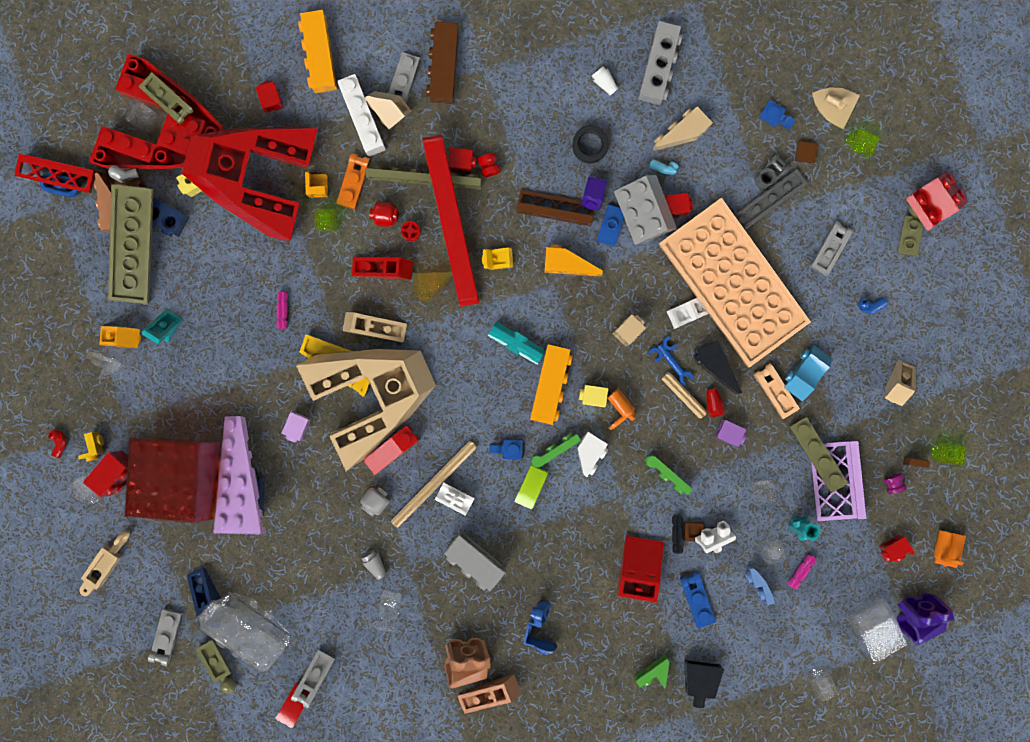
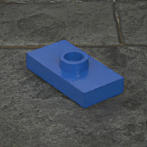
M608 204L596 242L615 247L624 219L621 208Z

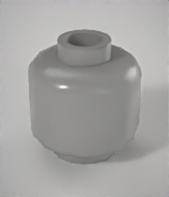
M372 487L369 488L360 500L361 508L371 516H374V514L380 515L389 504V500L386 497L388 493L380 487L377 490Z

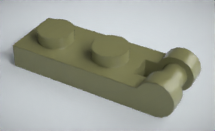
M152 72L139 86L179 124H182L185 121L184 118L194 111ZM180 105L182 109L176 113L174 110Z

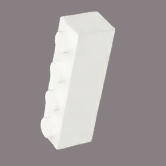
M356 75L338 80L340 90L367 156L370 157L385 151V146Z

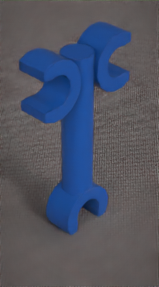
M667 336L663 339L662 344L657 348L650 349L648 354L654 351L658 353V357L654 360L655 362L660 361L663 355L678 374L681 385L685 386L686 383L683 381V377L687 375L691 380L694 377L690 372H685L668 351L674 350L677 345L667 346V341L671 338Z

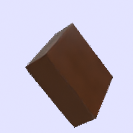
M798 141L795 161L814 164L818 144Z
M904 457L903 464L929 468L930 461Z
M684 521V541L695 542V537L701 535V531L704 530V522Z

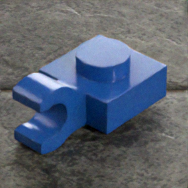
M769 100L759 116L760 119L774 128L779 123L789 130L795 122L794 118L783 115L786 109Z
M503 440V445H490L489 452L503 453V459L522 460L523 440Z

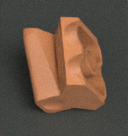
M471 638L468 642H463L459 639H453L446 643L445 647L448 657H446L444 667L449 688H456L487 679L490 657L485 640Z

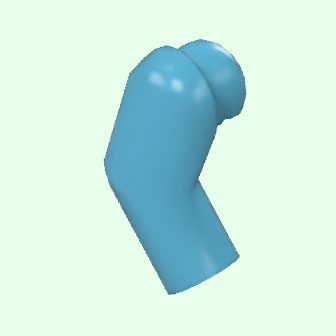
M653 159L649 168L662 174L674 175L677 173L676 170L679 168V165L673 161L666 165Z

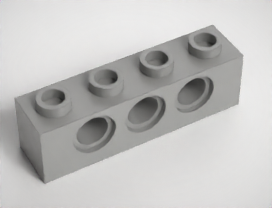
M662 21L658 22L638 100L660 105L662 100H666L669 91L666 88L667 81L671 82L673 70H670L671 64H675L678 52H675L676 45L680 46L683 36L680 33L681 26ZM668 43L670 48L665 49L661 44ZM657 61H663L666 66L659 67ZM653 79H658V80H660L661 85H659V86L654 85V84L652 83V80H653Z

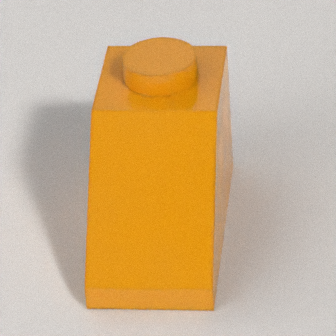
M101 326L99 345L138 348V344L141 341L140 329Z

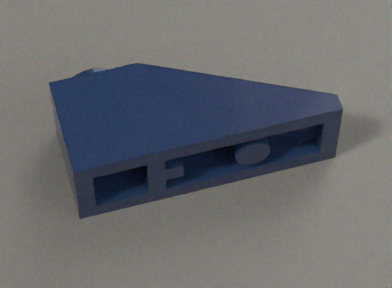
M201 567L188 574L187 579L199 628L215 631L227 625L229 620L225 605L206 569Z

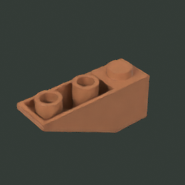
M95 173L94 188L97 191L95 203L99 210L97 223L101 231L110 233L111 185L104 176Z

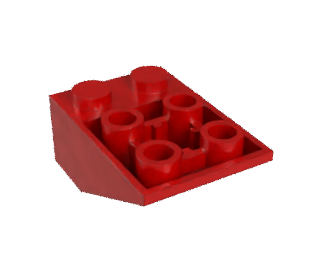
M625 535L616 590L619 597L657 603L661 579L663 541Z

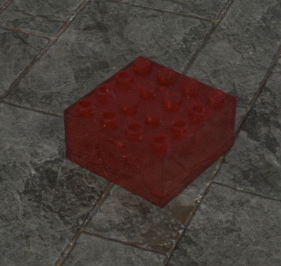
M161 437L129 438L124 517L189 523L214 520L217 502L220 442Z

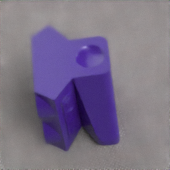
M923 593L919 598L905 597L903 601L897 604L904 615L897 616L896 625L915 645H920L945 632L947 622L955 620L952 609L935 594Z

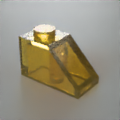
M452 272L414 273V297L419 298V301H431V298L436 297L453 278Z

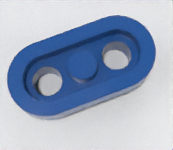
M46 173L42 176V178L46 179L52 174ZM58 175L61 183L70 180L69 177ZM40 182L41 188L51 194L73 198L80 192L77 190L69 191L68 188L56 185L50 187V184Z

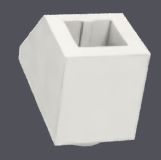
M586 432L577 446L582 473L586 477L589 474L593 475L598 467L596 462L599 458L603 459L608 451L606 448L608 444L589 432Z

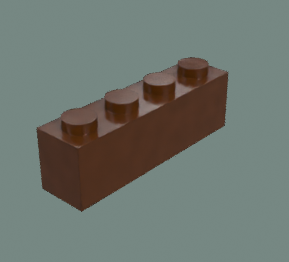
M435 22V27L431 28L433 47L429 49V59H432V66H428V78H431L430 85H427L426 96H429L432 103L453 104L459 34L458 23Z

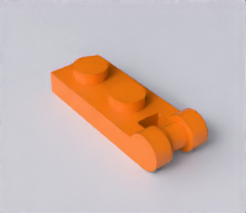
M351 153L336 202L337 205L356 210L366 177V168L370 164V158H361L357 154ZM356 164L361 165L360 171L354 169Z

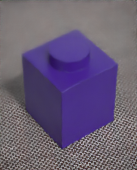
M588 176L581 206L592 210H599L607 181Z

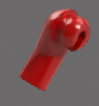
M53 429L48 434L49 438L55 443L51 455L60 458L67 445V441L61 430Z

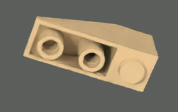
M698 106L694 110L690 108L682 115L683 120L679 123L675 121L668 128L669 132L665 136L661 134L654 141L653 150L656 151L695 141L710 128L713 122Z

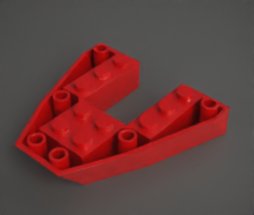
M128 54L115 88L116 91L125 97L163 109L139 88L140 84L152 72L194 111L184 118L185 121L182 124H179L167 113L157 144L102 126L89 162L102 168H110L112 165L131 169L180 168L184 165L191 135L221 131L224 127L194 96L143 58ZM178 105L174 111L178 113L182 107Z
M233 128L191 135L182 174L214 202L268 237L289 242L299 203L241 187L249 153L307 169L318 128Z

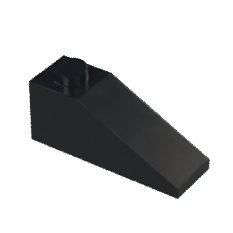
M718 340L694 350L695 355L693 357L697 365H701L705 371L734 394L742 393Z

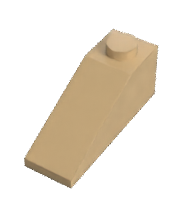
M346 312L342 331L404 343L407 324Z

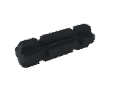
M673 516L672 542L674 545H672V551L675 554L683 553V527L681 526L683 524V517Z

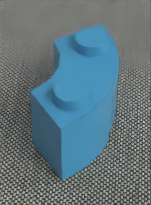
M815 345L809 350L805 349L800 355L801 361L785 377L787 382L784 388L801 401H804L815 390L819 380L830 368L832 358Z

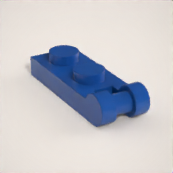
M694 572L688 577H679L697 629L716 623L699 572ZM695 582L696 587L690 589L689 584Z

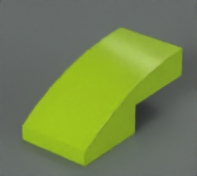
M531 464L515 502L532 509L546 480L548 471L539 467L536 468Z

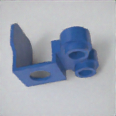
M542 601L538 602L537 606L532 609L531 620L528 622L523 644L536 648L541 654L549 655L555 652L558 645L547 640L531 637L533 626L541 628L549 614L551 603Z

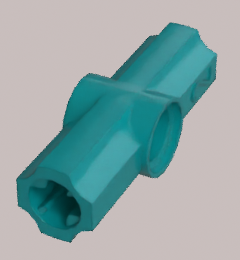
M495 322L488 334L490 338L504 345L506 349L518 356L525 357L538 365L545 353L543 348L528 341L529 339L516 331H511L498 322Z
M809 516L793 517L788 524L790 531L797 534L799 541L819 539L821 529L819 525L810 521Z

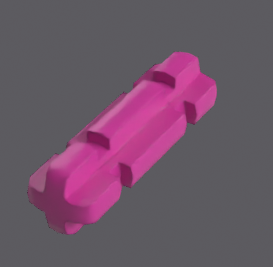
M277 292V300L279 301L277 302L278 321L276 327L278 329H287L288 303H286V300H288V293Z
M810 554L805 556L803 559L805 561L801 562L793 574L794 577H791L788 581V585L794 589H798L801 585L800 581L805 579L811 570V565L814 566L817 561Z

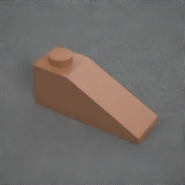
M513 674L459 694L457 697L464 714L510 703L521 693V690Z

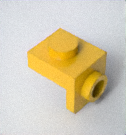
M512 248L483 249L482 263L484 268L496 270L513 267Z
M99 432L84 434L89 453L79 455V459H86L87 462L99 459L98 455L104 454L102 447L104 445L103 437L99 435Z

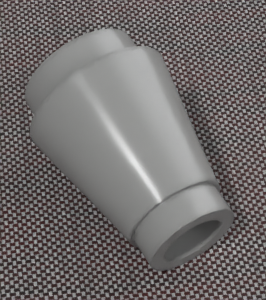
M371 550L361 557L362 564L377 580L387 574L378 552L376 553L374 550Z

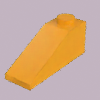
M561 245L546 247L544 269L546 273L600 277L603 274L601 269L569 250L563 249Z

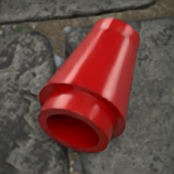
M717 388L707 390V413H709L710 418L725 415L724 410L726 408Z

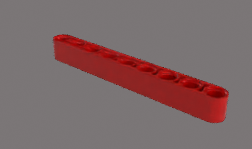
M438 134L422 138L459 305L464 307L478 304V293L443 136Z

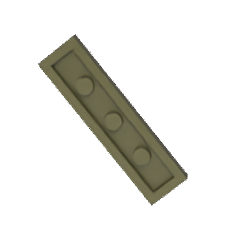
M805 417L789 426L830 493L847 485V480L808 418Z

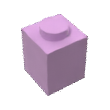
M290 412L281 434L286 435L285 439L295 443L297 440L302 441L312 419L296 412Z

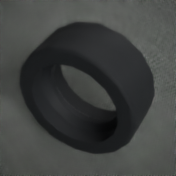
M588 125L582 127L573 138L572 149L574 155L583 163L593 164L599 162L608 151V136L598 126ZM595 134L600 138L602 146L596 155H586L580 150L579 142L584 135Z

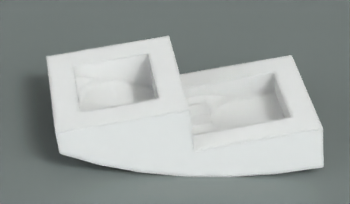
M698 298L667 311L674 329L709 314Z

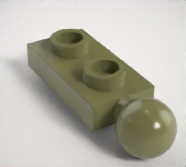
M909 205L911 216L905 215L897 254L917 257L924 225Z
M215 638L195 650L212 681L215 683L220 680L221 691L225 694H230L236 688L235 681L232 678H228V675L233 671Z

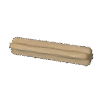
M666 373L662 377L666 385L698 418H703L707 414L705 408L671 373Z

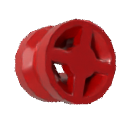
M407 221L401 226V234L406 241L414 242L419 239L421 230L418 224L413 221Z

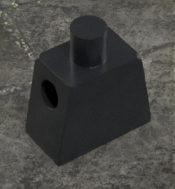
M684 660L685 691L687 695L694 696V707L704 708L706 698H716L724 671L721 664Z

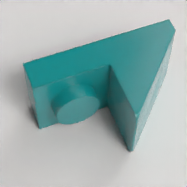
M166 309L143 329L142 335L158 345L163 340L168 343L183 319Z

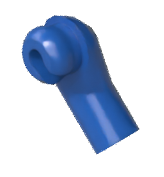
M883 297L874 303L867 301V298H863L859 301L858 307L863 312L875 314L886 307L888 303Z

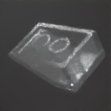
M878 594L844 613L873 664L907 645L894 613L885 598Z

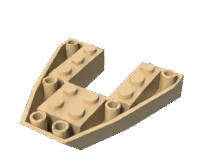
M372 349L315 355L296 365L313 401L365 377L369 379L382 410L330 434L332 443L346 471L364 460L406 422L436 386L421 351Z

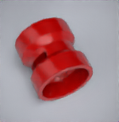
M488 153L477 159L478 164L482 167L483 178H488L501 172L499 165L496 164L497 158L495 153Z

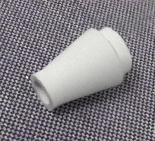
M604 66L592 75L594 82L605 90L609 96L618 89L609 70H606Z

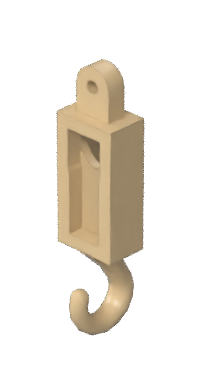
M124 529L115 539L112 547L106 545L96 555L81 577L84 581L80 587V594L82 596H88L94 589L101 588L122 558L118 551L130 536L129 530ZM94 570L101 572L99 580L92 577Z

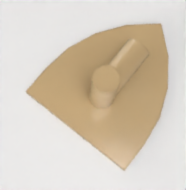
M834 87L812 93L815 105L825 119L844 129L860 95L843 88Z

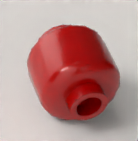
M378 201L375 203L374 208H370V219L374 220L376 226L392 227L395 222H398V207H395L393 202Z

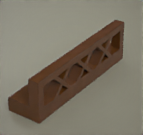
M520 190L516 213L591 226L594 209H590L589 215L580 214L577 211L581 207L582 201ZM523 195L531 196L536 203L533 205L522 203ZM548 199L554 206L547 208L542 207L539 203ZM564 202L569 203L573 210L570 212L563 211L558 206Z

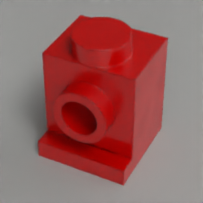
M897 535L879 546L882 550L880 554L886 563L889 561L899 562L906 557V554H915L906 537L902 535Z

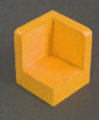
M305 172L306 195L309 198L328 197L327 174Z

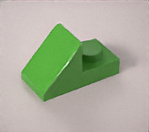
M664 654L634 676L640 688L643 685H650L654 681V677H657L662 686L666 688L669 660Z

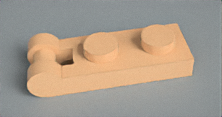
M771 364L766 365L764 370L753 374L781 419H785L800 409L790 392L784 388L785 384ZM770 375L773 380L767 383L765 377Z

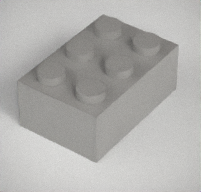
M646 175L614 191L635 245L646 243L677 229L656 175Z
M462 531L444 553L447 556L445 559L454 566L457 564L461 567V572L468 578L472 576L477 581L476 584L484 591L486 589L491 591L505 574V566Z

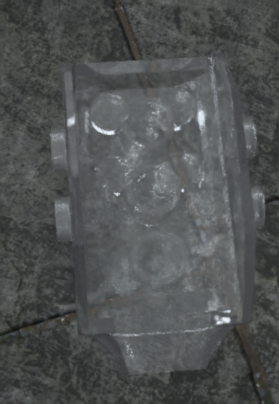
M228 592L220 600H212L197 618L200 623L198 629L213 638L220 647H226L233 656L259 672H264L273 665L283 653L291 638V635L275 618L272 611L261 608L260 604L253 598L249 599L246 596Z

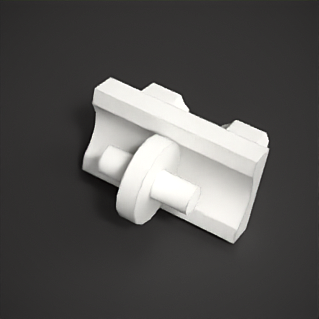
M444 482L435 500L466 516L474 497Z
M725 521L719 522L715 529L706 528L702 530L701 535L695 537V542L702 546L706 554L711 551L719 553L722 551V546L736 540V536L730 531V526Z

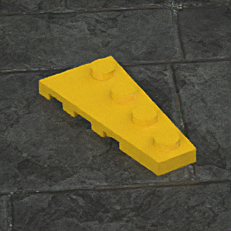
M306 334L299 352L305 357L311 358L315 355L352 351ZM365 377L347 386L365 397L370 382L368 377Z

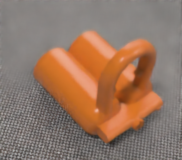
M619 388L608 395L607 399L621 414V417L608 427L610 430L616 428L627 418L631 421L636 419L635 407Z
M939 530L934 550V563L957 568L958 565H964L961 558L966 536Z

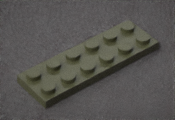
M111 184L108 300L141 304L149 303L154 188Z

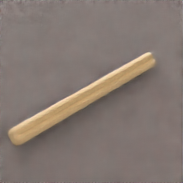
M469 441L391 520L392 524L398 528L463 463L477 446L472 441Z

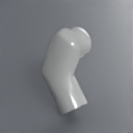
M112 165L108 171L111 178L121 183L139 178L135 168L124 171L117 165Z

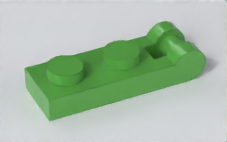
M572 433L562 438L563 442L556 445L554 443L546 448L547 452L542 456H533L531 459L532 465L538 468L579 443L581 441L577 434L572 435Z
M652 455L645 458V464L651 468L655 467L660 471L658 475L664 481L670 480L675 484L672 488L679 494L684 492L686 495H689L693 490L658 458Z

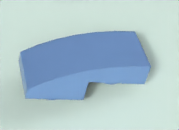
M746 566L748 571L745 572L747 583H751L754 588L760 587V589H757L760 601L763 600L767 605L774 604L772 593L763 577L753 567Z

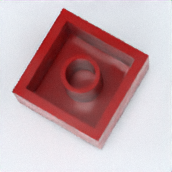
M122 450L108 452L82 483L100 498L114 494L117 495L124 489L125 486L123 484L125 481L132 479L136 475V469L139 464Z

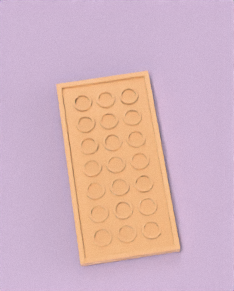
M722 198L659 243V246L747 367H751L811 322Z

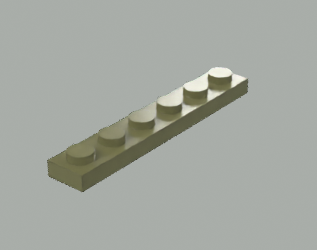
M372 166L371 169L366 168L368 180L432 185L430 172L428 174L421 173L420 170L416 169L404 172L400 168L383 170V167ZM451 173L454 187L481 189L482 181L477 175L468 174L466 177H461L457 173Z

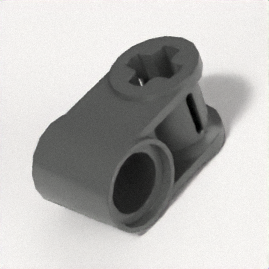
M779 153L755 177V185L759 189H767L791 167L790 164H786L779 157ZM762 175L768 177V183L762 180Z

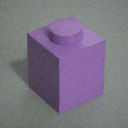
M721 420L714 437L739 447L740 444L744 443L747 434H745L746 429L727 420Z

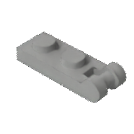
M402 52L388 94L395 95L396 91L402 93L401 98L405 103L407 102L421 60L419 57Z
M837 220L833 223L810 265L811 268L825 276L829 275L853 232V229L843 227L842 223ZM837 232L842 234L841 238L835 236Z
M166 608L162 609L148 662H160L163 666L169 665L183 613ZM159 649L165 650L164 655L158 654Z
M318 650L291 700L294 702L299 701L303 704V707L308 709L335 658ZM303 689L310 692L308 697L301 694Z

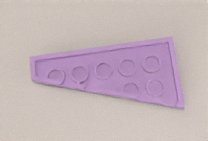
M242 416L225 417L214 533L266 534L265 528L262 527L261 518L263 517L262 510H259L258 506L259 492L255 470L251 467L250 459H252V453L248 450L247 441L249 436L246 420Z

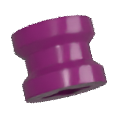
M895 474L883 479L884 483L888 486V494H896L907 490V486L902 481L904 478L903 474Z

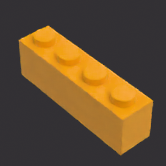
M323 10L300 13L301 20L298 21L300 32H303L304 35L301 43L303 51H306L307 54L304 62L306 69H309L310 76L307 77L308 86L315 93L338 90L326 15Z
M547 345L530 420L553 425L554 421H558L560 411L556 409L558 403H562L564 392L561 391L562 384H566L568 373H565L566 366L571 365L573 357L570 354V349Z

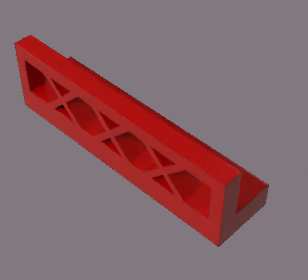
M19 153L14 176L91 194L95 173H101ZM23 163L30 164L33 171L27 175L21 174ZM44 168H48L52 174L46 179H43L39 173ZM66 172L70 177V180L65 183H61L58 175ZM82 176L87 177L86 188L80 187L76 180Z

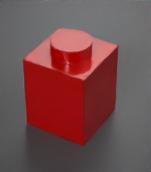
M264 81L260 83V86L255 87L261 107L266 114L284 108L278 87L274 81Z
M450 147L448 159L450 170L471 173L472 168L476 167L477 156H473V150Z
M688 193L665 195L672 217L688 215L690 210L693 209L692 198H689Z

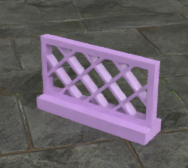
M858 441L823 443L825 447H832L828 452L839 461L836 465L839 466L842 463L847 467L848 473L844 477L849 479L847 485L850 492L845 498L837 491L830 493L825 499L821 497L818 490L825 483L817 476V470L811 462L817 521L866 519ZM837 446H845L846 454L841 459L832 453ZM834 493L843 499L836 508L828 502ZM846 501L851 505L852 514L844 515L838 509ZM825 503L834 509L829 516H821L820 509Z

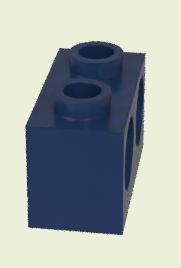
M153 198V212L158 210L159 214L156 218H152V228L155 229L157 225L162 228L161 232L169 237H172L173 234L179 237L189 216ZM175 218V225L173 227H170V220Z

